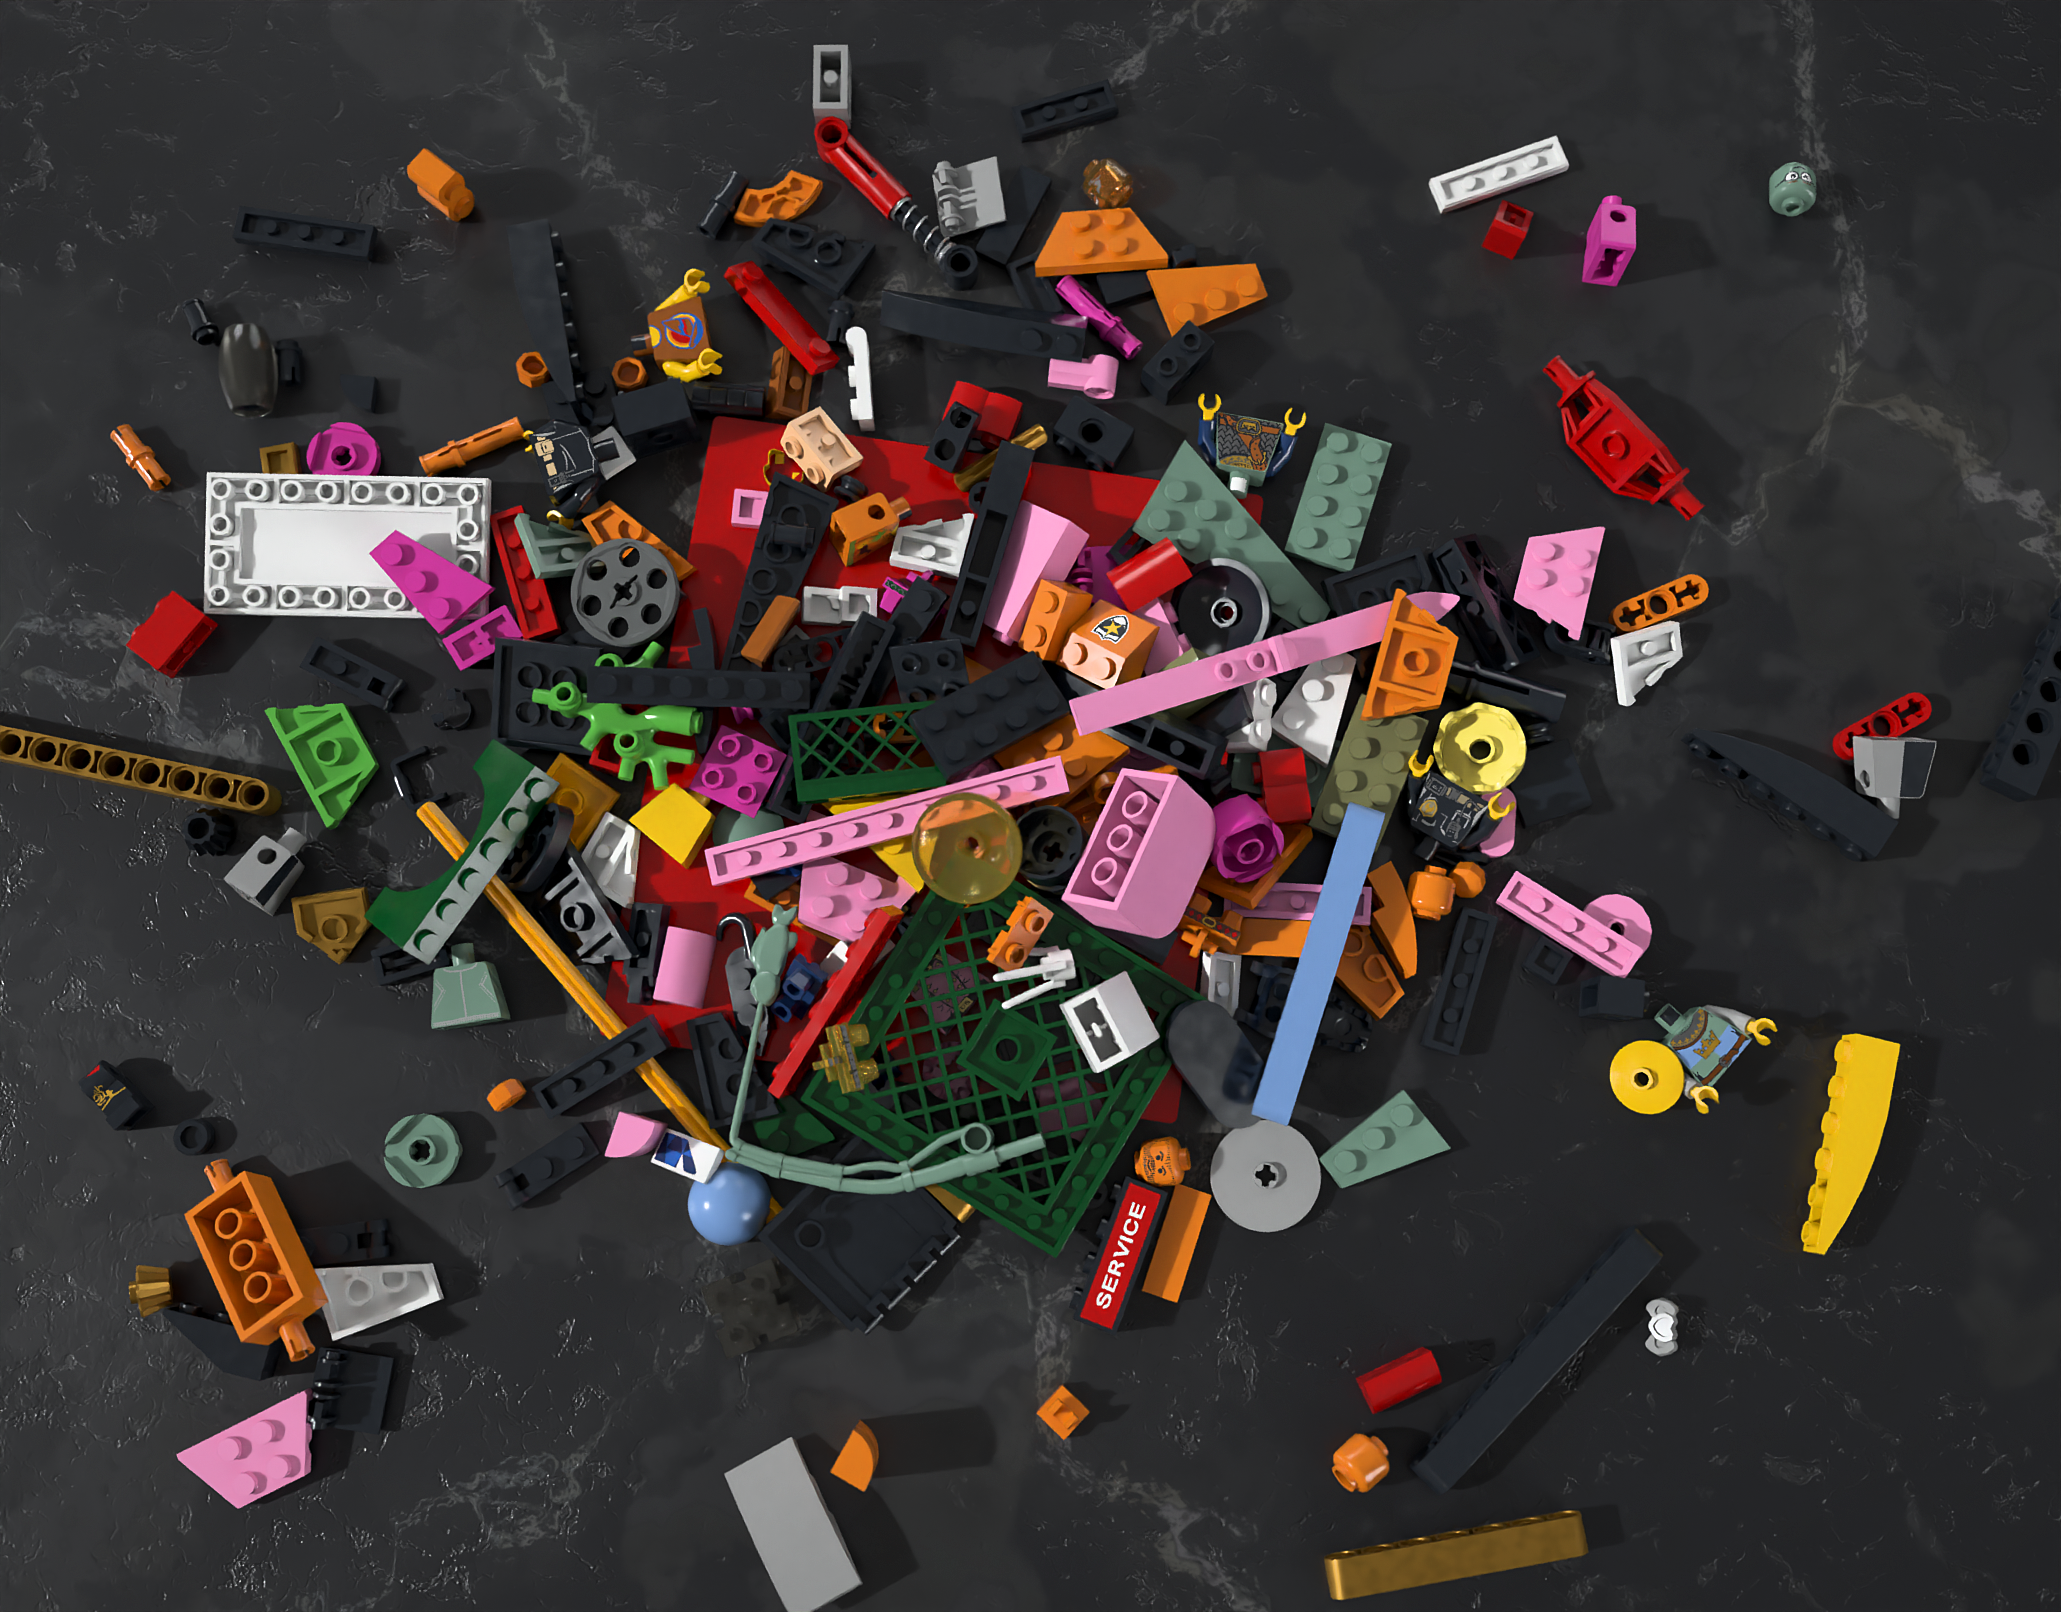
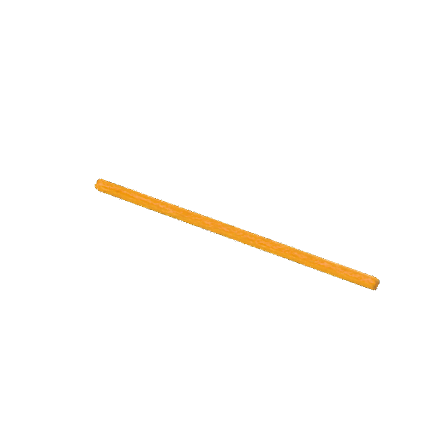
M429 801L423 804L417 810V816L457 861L469 845V842L434 802ZM494 874L482 892L606 1037L610 1040L628 1029L500 878ZM653 1057L634 1068L693 1138L720 1148L725 1152L730 1149V1146L714 1128H709V1123ZM724 1154V1156H723V1158H722V1160H721V1163H724V1162L734 1163V1162L730 1161L729 1159H727V1158L725 1157V1154ZM772 1195L770 1197V1213L767 1217V1224L782 1209Z

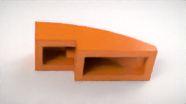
M1389 861L1368 873L1363 887H1372L1371 901L1377 909L1370 916V927L1399 976L1404 980L1416 974L1417 944L1415 925L1402 881L1392 862Z

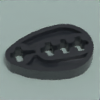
M549 803L543 806L497 870L498 877L507 888L531 892L540 887L560 859L574 824V813L570 807L556 803Z

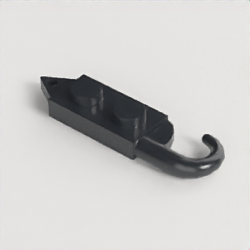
M732 912L723 916L718 922L716 939L718 941L723 940L725 928L729 924L735 923L741 928L744 946L737 948L729 955L725 969L736 1029L739 1036L743 1037L749 1044L758 1006L750 992L751 982L757 975L756 968L750 960V953L757 938V932L753 921L747 915L740 912ZM772 1005L764 1008L755 1052L758 1056L765 1055L772 1030L777 1029L775 1016L770 1010Z

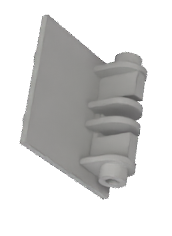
M996 156L955 169L947 161L937 164V169L934 171L935 175L932 176L940 230L945 238L1007 221Z

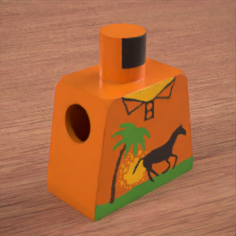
M878 492L833 512L828 539L845 567H848L893 541L896 537L899 522L912 516L911 508L904 497L888 503L884 495Z

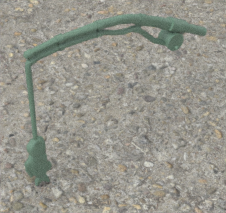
M779 904L775 905L772 912L774 925L769 930L762 927L750 953V960L755 966L757 973L751 982L750 992L758 1006L730 1130V1143L733 1148L726 1150L725 1157L727 1159L769 1174V1176L774 1178L789 1179L829 1188L833 1191L863 1194H894L905 1190L906 1192L914 1191L918 1187L944 1182L966 1174L970 1177L1000 1167V1162L1046 1147L1042 1133H1038L995 1148L993 1145L994 1133L992 1129L984 1123H972L965 1128L941 1136L911 1159L901 1161L899 1164L874 1161L844 1166L787 1156L780 1152L775 1153L745 1143L744 1140L738 1138L764 1008L771 1006L776 1000L780 991V976L783 974L788 953L796 946L798 941V935L788 930V925L796 918L798 906L785 911ZM958 1139H961L964 1149L970 1152L939 1165L911 1171L912 1167L940 1147ZM864 1170L902 1172L900 1176L892 1179L864 1180L843 1178V1175L855 1174Z

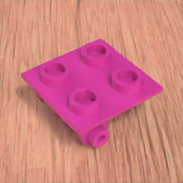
M1086 542L1064 581L1093 595L1089 609L1100 599H1104L1128 611L1121 603L1106 576L1107 572L1117 567V563L1113 559L1109 560L1105 556L1113 546L1087 547ZM1123 545L1118 552L1124 556L1132 545Z
M722 725L689 789L755 819L787 754Z

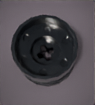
M1045 805L1032 808L1019 817L1010 831L1007 842L1009 858L1017 871L1026 878L1034 889L1045 896L1062 898L1090 836L1074 815L1062 807Z

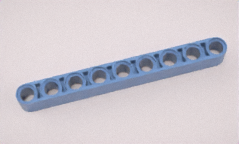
M1352 802L1348 804L1251 1115L1285 1126L1289 1123L1383 824L1384 812Z

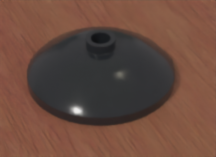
M1227 558L1205 560L1189 569L1193 577L1175 587L1170 603L1179 621L1175 622L1174 625L1179 635L1185 633L1192 647L1210 656H1214L1265 639L1272 618L1271 599L1262 578L1248 565ZM1228 607L1233 609V616L1230 619H1227L1225 615Z

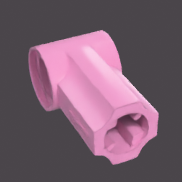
M1092 355L1088 359L1082 358V363L1051 358L1048 386L1084 391V394L1096 399L1113 398L1119 361L1107 355Z

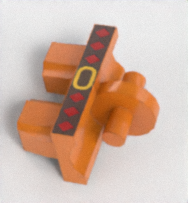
M1195 893L1189 900L1185 912L1177 925V928L1185 931L1181 939L1193 945L1189 955L1197 958L1201 950L1214 955L1217 949L1232 955L1241 935L1239 930L1243 919L1242 915L1225 909L1221 919L1218 921L1207 915L1212 902L1198 893Z

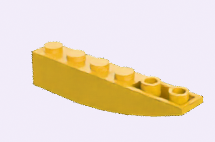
M1856 1033L1842 1035V1040L1836 1045L1834 1058L1838 1062L1835 1076L1831 1078L1828 1085V1096L1831 1097L1829 1111L1824 1114L1821 1123V1130L1824 1133L1823 1144L1815 1156V1168L1818 1170L1816 1182L1811 1186L1808 1194V1204L1811 1206L1809 1220L1804 1223L1801 1232V1239L1804 1243L1803 1251L1823 1255L1826 1253L1847 1220L1864 1187L1876 1157L1888 1116L1900 1044Z

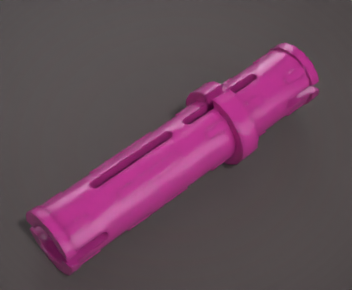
M1066 275L1058 283L1055 291L1081 316L1088 317V322L1100 333L1099 337L1104 342L1109 341L1127 360H1131L1139 353L1143 343L1127 330L1119 316L1114 317L1072 275Z

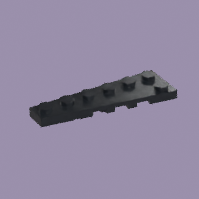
M775 471L720 670L762 671L763 667L761 668L743 657L741 651L775 597L782 595L796 598L831 522L832 513L836 511L839 505V500ZM772 521L804 526V523H809V527H815L813 549L806 548V551H801V547L770 544L769 538Z

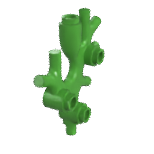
M652 641L644 654L636 662L624 664L619 656L609 653L599 657L595 666L653 668L664 648ZM570 682L559 683L552 687L551 691L535 688L533 691L532 701L534 703L546 704L550 710L559 711L567 718H576L582 715L590 721L591 728L580 742V745L592 752L603 737L608 734H616L614 748L622 758L618 774L619 779L632 781L636 764L646 761L652 772L654 789L664 790L669 788L666 771L668 763L693 764L694 750L658 745L654 742L653 737L659 731L692 736L693 733L699 734L703 725V712H698L695 707L658 705L641 714L630 715L623 710L621 704L587 703V693H582L576 685ZM567 695H570L569 699L563 701ZM634 741L631 747L625 748L628 742Z

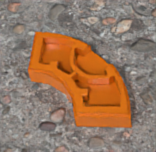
M790 170L785 179L772 188L762 190L746 188L733 217L734 221L737 224L750 227H763L770 217L788 222L802 214L815 202L823 189V182Z

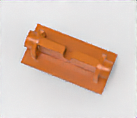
M1025 896L1023 901L1018 900L1015 910L1006 922L1011 927L1008 933L1001 930L991 948H988L987 951L990 954L986 960L1006 972L1020 969L1054 913L1032 897Z

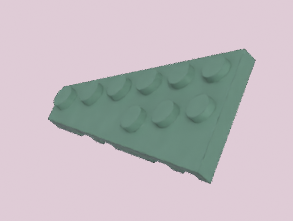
M1185 440L1136 521L1132 531L1153 544L1167 537L1173 543L1184 562L1191 568L1200 562L1214 558L1233 559L1248 565L1265 583L1271 599L1272 618L1277 621L1283 618L1297 630L1324 622L1330 607Z

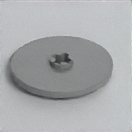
M1260 1120L1250 1127L1233 1129L1222 1139L1213 1154L1210 1166V1184L1214 1198L1221 1210L1232 1221L1250 1230L1275 1232L1296 1224L1311 1210L1320 1189L1321 1172L1317 1155L1309 1141L1289 1125L1285 1126L1269 1120ZM1264 1165H1268L1269 1172L1275 1173L1274 1181H1268L1267 1186L1264 1187L1261 1186V1180L1255 1178L1256 1171H1262Z

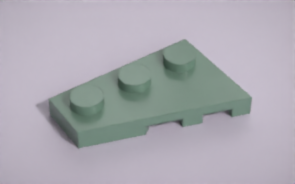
M1401 1090L1318 1157V1161L1340 1188H1345L1451 1148L1407 1093Z

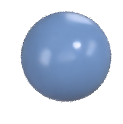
M720 1163L707 1185L696 1180L694 1181L688 1197L689 1216L695 1229L707 1240L719 1245H738L755 1237L765 1226L770 1213L771 1192L766 1180L756 1169L740 1163Z

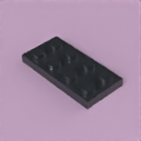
M1031 651L909 716L908 722L946 781H949L1068 716L1071 712V707L1034 651Z

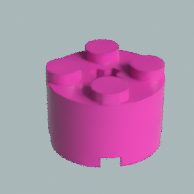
M1242 794L1216 805L1212 809L1216 822V834L1209 856L1210 861L1223 877L1233 878L1237 882H1250L1265 875L1274 866L1271 861L1277 852L1281 855L1284 847V837L1280 828L1264 809L1248 795Z

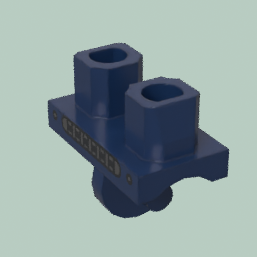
M799 953L793 959L781 982L780 991L770 1009L771 1012L784 1022H789L794 1015L802 1020L810 1010L829 974L821 970L817 963H808L805 956Z

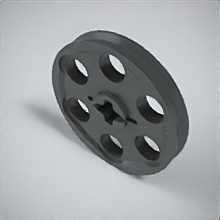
M614 539L593 548L579 563L571 583L572 607L580 624L595 638L614 646L634 647L657 638L670 625L679 605L680 586L672 564L660 551L645 542L635 539ZM630 548L637 549L640 554L639 562L633 567H626L622 562L624 552ZM599 561L604 562L607 567L606 576L598 581L593 580L590 576L591 566ZM656 570H663L667 575V582L660 589H653L649 583L650 575ZM621 586L630 587L629 591L632 597L629 600L626 598L619 600L622 596L618 591ZM596 596L601 601V610L596 615L588 616L584 611V604L588 598ZM651 605H658L661 609V618L655 624H647L643 617L645 609ZM619 618H624L628 623V632L621 638H615L611 632L612 623Z

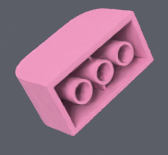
M1122 768L1063 894L1062 900L1096 926L1151 938H1163L1169 935L1179 924L1214 845L1216 822L1211 807L1179 776Z

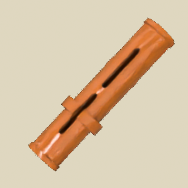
M516 416L457 442L455 440L447 442L448 446L420 456L419 459L427 476L432 477L457 465L459 468L466 466L465 462L524 438V430Z

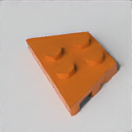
M1131 208L1062 212L1035 263L1036 277L1168 268V254Z
M1397 588L1393 597L1360 720L1363 721L1437 709L1442 702L1458 637L1446 626L1439 625L1435 617L1424 608L1422 610L1419 609L1406 597L1407 593L1402 589Z

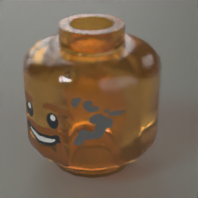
M1105 158L1100 162L1095 159L1083 172V175L1086 177L1083 183V191L1102 210L1121 208L1133 193L1131 174L1114 158Z

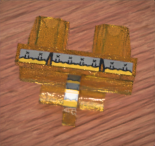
M845 1022L825 1028L829 1043L819 1045L822 1060L812 1063L813 1069L825 1068L828 1082L839 1080L842 1094L865 1089L864 1084L879 1077L874 1059L871 1058L858 1062L854 1047L869 1044L866 1025L856 1024L848 1026V1023Z

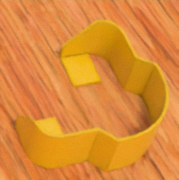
M772 449L768 453V464L763 467V473L769 486L771 483L767 480L765 471L770 468V457L775 454V464H784L783 451ZM804 471L802 473V479L800 481V483L802 484L804 482ZM792 472V479H794L799 473Z

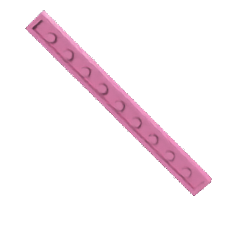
M1056 756L705 849L704 851L712 885L720 886L1070 793L1061 756Z

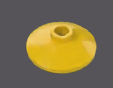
M1640 1040L1624 1046L1615 1055L1610 1067V1082L1615 1095L1626 1107L1638 1113L1656 1114L1669 1109L1678 1101L1684 1089L1685 1075L1680 1060L1671 1049L1659 1042ZM1639 1072L1647 1074L1649 1078L1647 1085L1639 1083L1637 1079Z

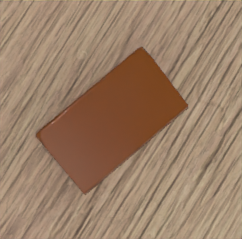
M786 346L775 351L773 355L765 417L792 421L808 412L812 375Z
M782 595L775 597L742 649L741 655L759 667H765L800 612V601L796 598Z

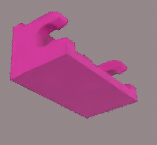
M503 605L444 638L442 641L459 670L463 671L495 653V637L522 638L523 635L511 607Z

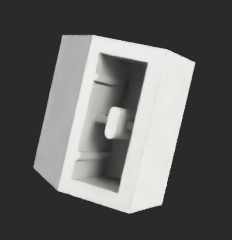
M1126 971L1059 1005L1093 1072L1096 1073L1124 1060L1160 1038Z

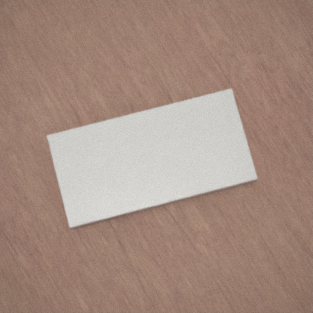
M207 472L204 613L218 615L425 619L369 553L397 530L489 584L492 480L489 478ZM489 595L461 620H478L489 614Z

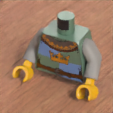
M1668 1003L1654 1018L1669 1032L1660 1043L1671 1049L1682 1064L1685 1075L1682 1093L1689 1099L1695 1098L1696 1107L1703 1114L1709 1112L1708 1106L1702 1102L1704 1098H1710L1716 1104H1719L1718 1093L1712 1086L1752 1040L1748 1035L1753 1033L1761 1045H1768L1771 1043L1770 1039L1760 1035V1031L1769 1028L1777 1032L1774 1022L1770 1019L1761 1018L1756 1021L1755 1018L1734 1009L1712 1005L1690 1008L1682 1015Z

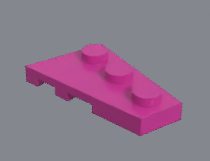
M397 530L369 553L438 634L441 635L445 634L496 589Z

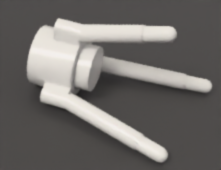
M1058 946L1033 948L1028 956H1046L1040 958V965L995 974L993 976L995 981L1010 980L1041 973L1044 980L1051 979L1049 982L1004 1002L1002 1007L1008 1009L1051 989L1066 986L1065 980L1075 978V966L1070 949L1059 951Z

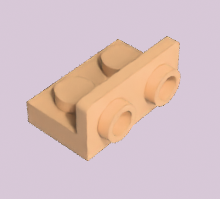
M821 407L789 422L780 441L786 454L795 460L805 472L808 480L815 484L822 493L830 490L835 479L859 467L864 459Z

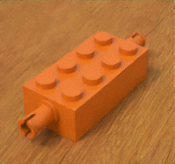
M227 1159L215 1160L211 1162L214 1170L208 1165L204 1169L214 1189V1193L185 1213L184 1216L240 1341L270 1345L281 1337L289 1353L290 1360L293 1362L308 1357L305 1350L309 1354L315 1351V1347L311 1343L302 1322L329 1302L328 1297L271 1177L243 1171L234 1177Z

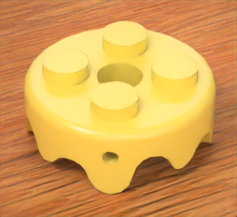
M1473 703L1462 710L1452 711L1445 715L1440 723L1433 750L1437 765L1447 780L1473 794L1485 795L1506 788L1517 778L1526 761L1527 746L1519 723L1508 710L1485 703ZM1479 741H1485L1491 746V753L1482 760L1471 756L1472 746Z

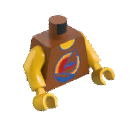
M698 269L688 270L684 278L685 283L660 304L654 312L647 316L650 333L631 337L632 348L636 358L654 354L655 361L661 372H665L674 378L680 377L682 381L687 383L700 379L710 372L715 375H719L722 372V367L715 364L718 358H722V354L714 351L712 348L706 309L701 296L696 297L697 292L707 293L710 290L709 283L699 281L705 275V272Z

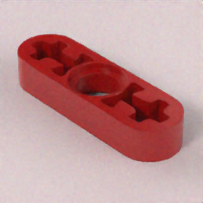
M1917 692L1904 695L1839 731L1833 738L1834 752L1840 758L1850 761L1854 760L1853 748L1848 749L1845 743L1849 739H1853V736H1859L1862 733L1865 736H1900L1925 722L1930 717L1932 711L1930 701L1926 696ZM1915 704L1918 711L1900 720L1897 715L1911 705ZM1877 717H1882L1889 722L1890 732L1887 736H1882L1875 731L1873 723Z

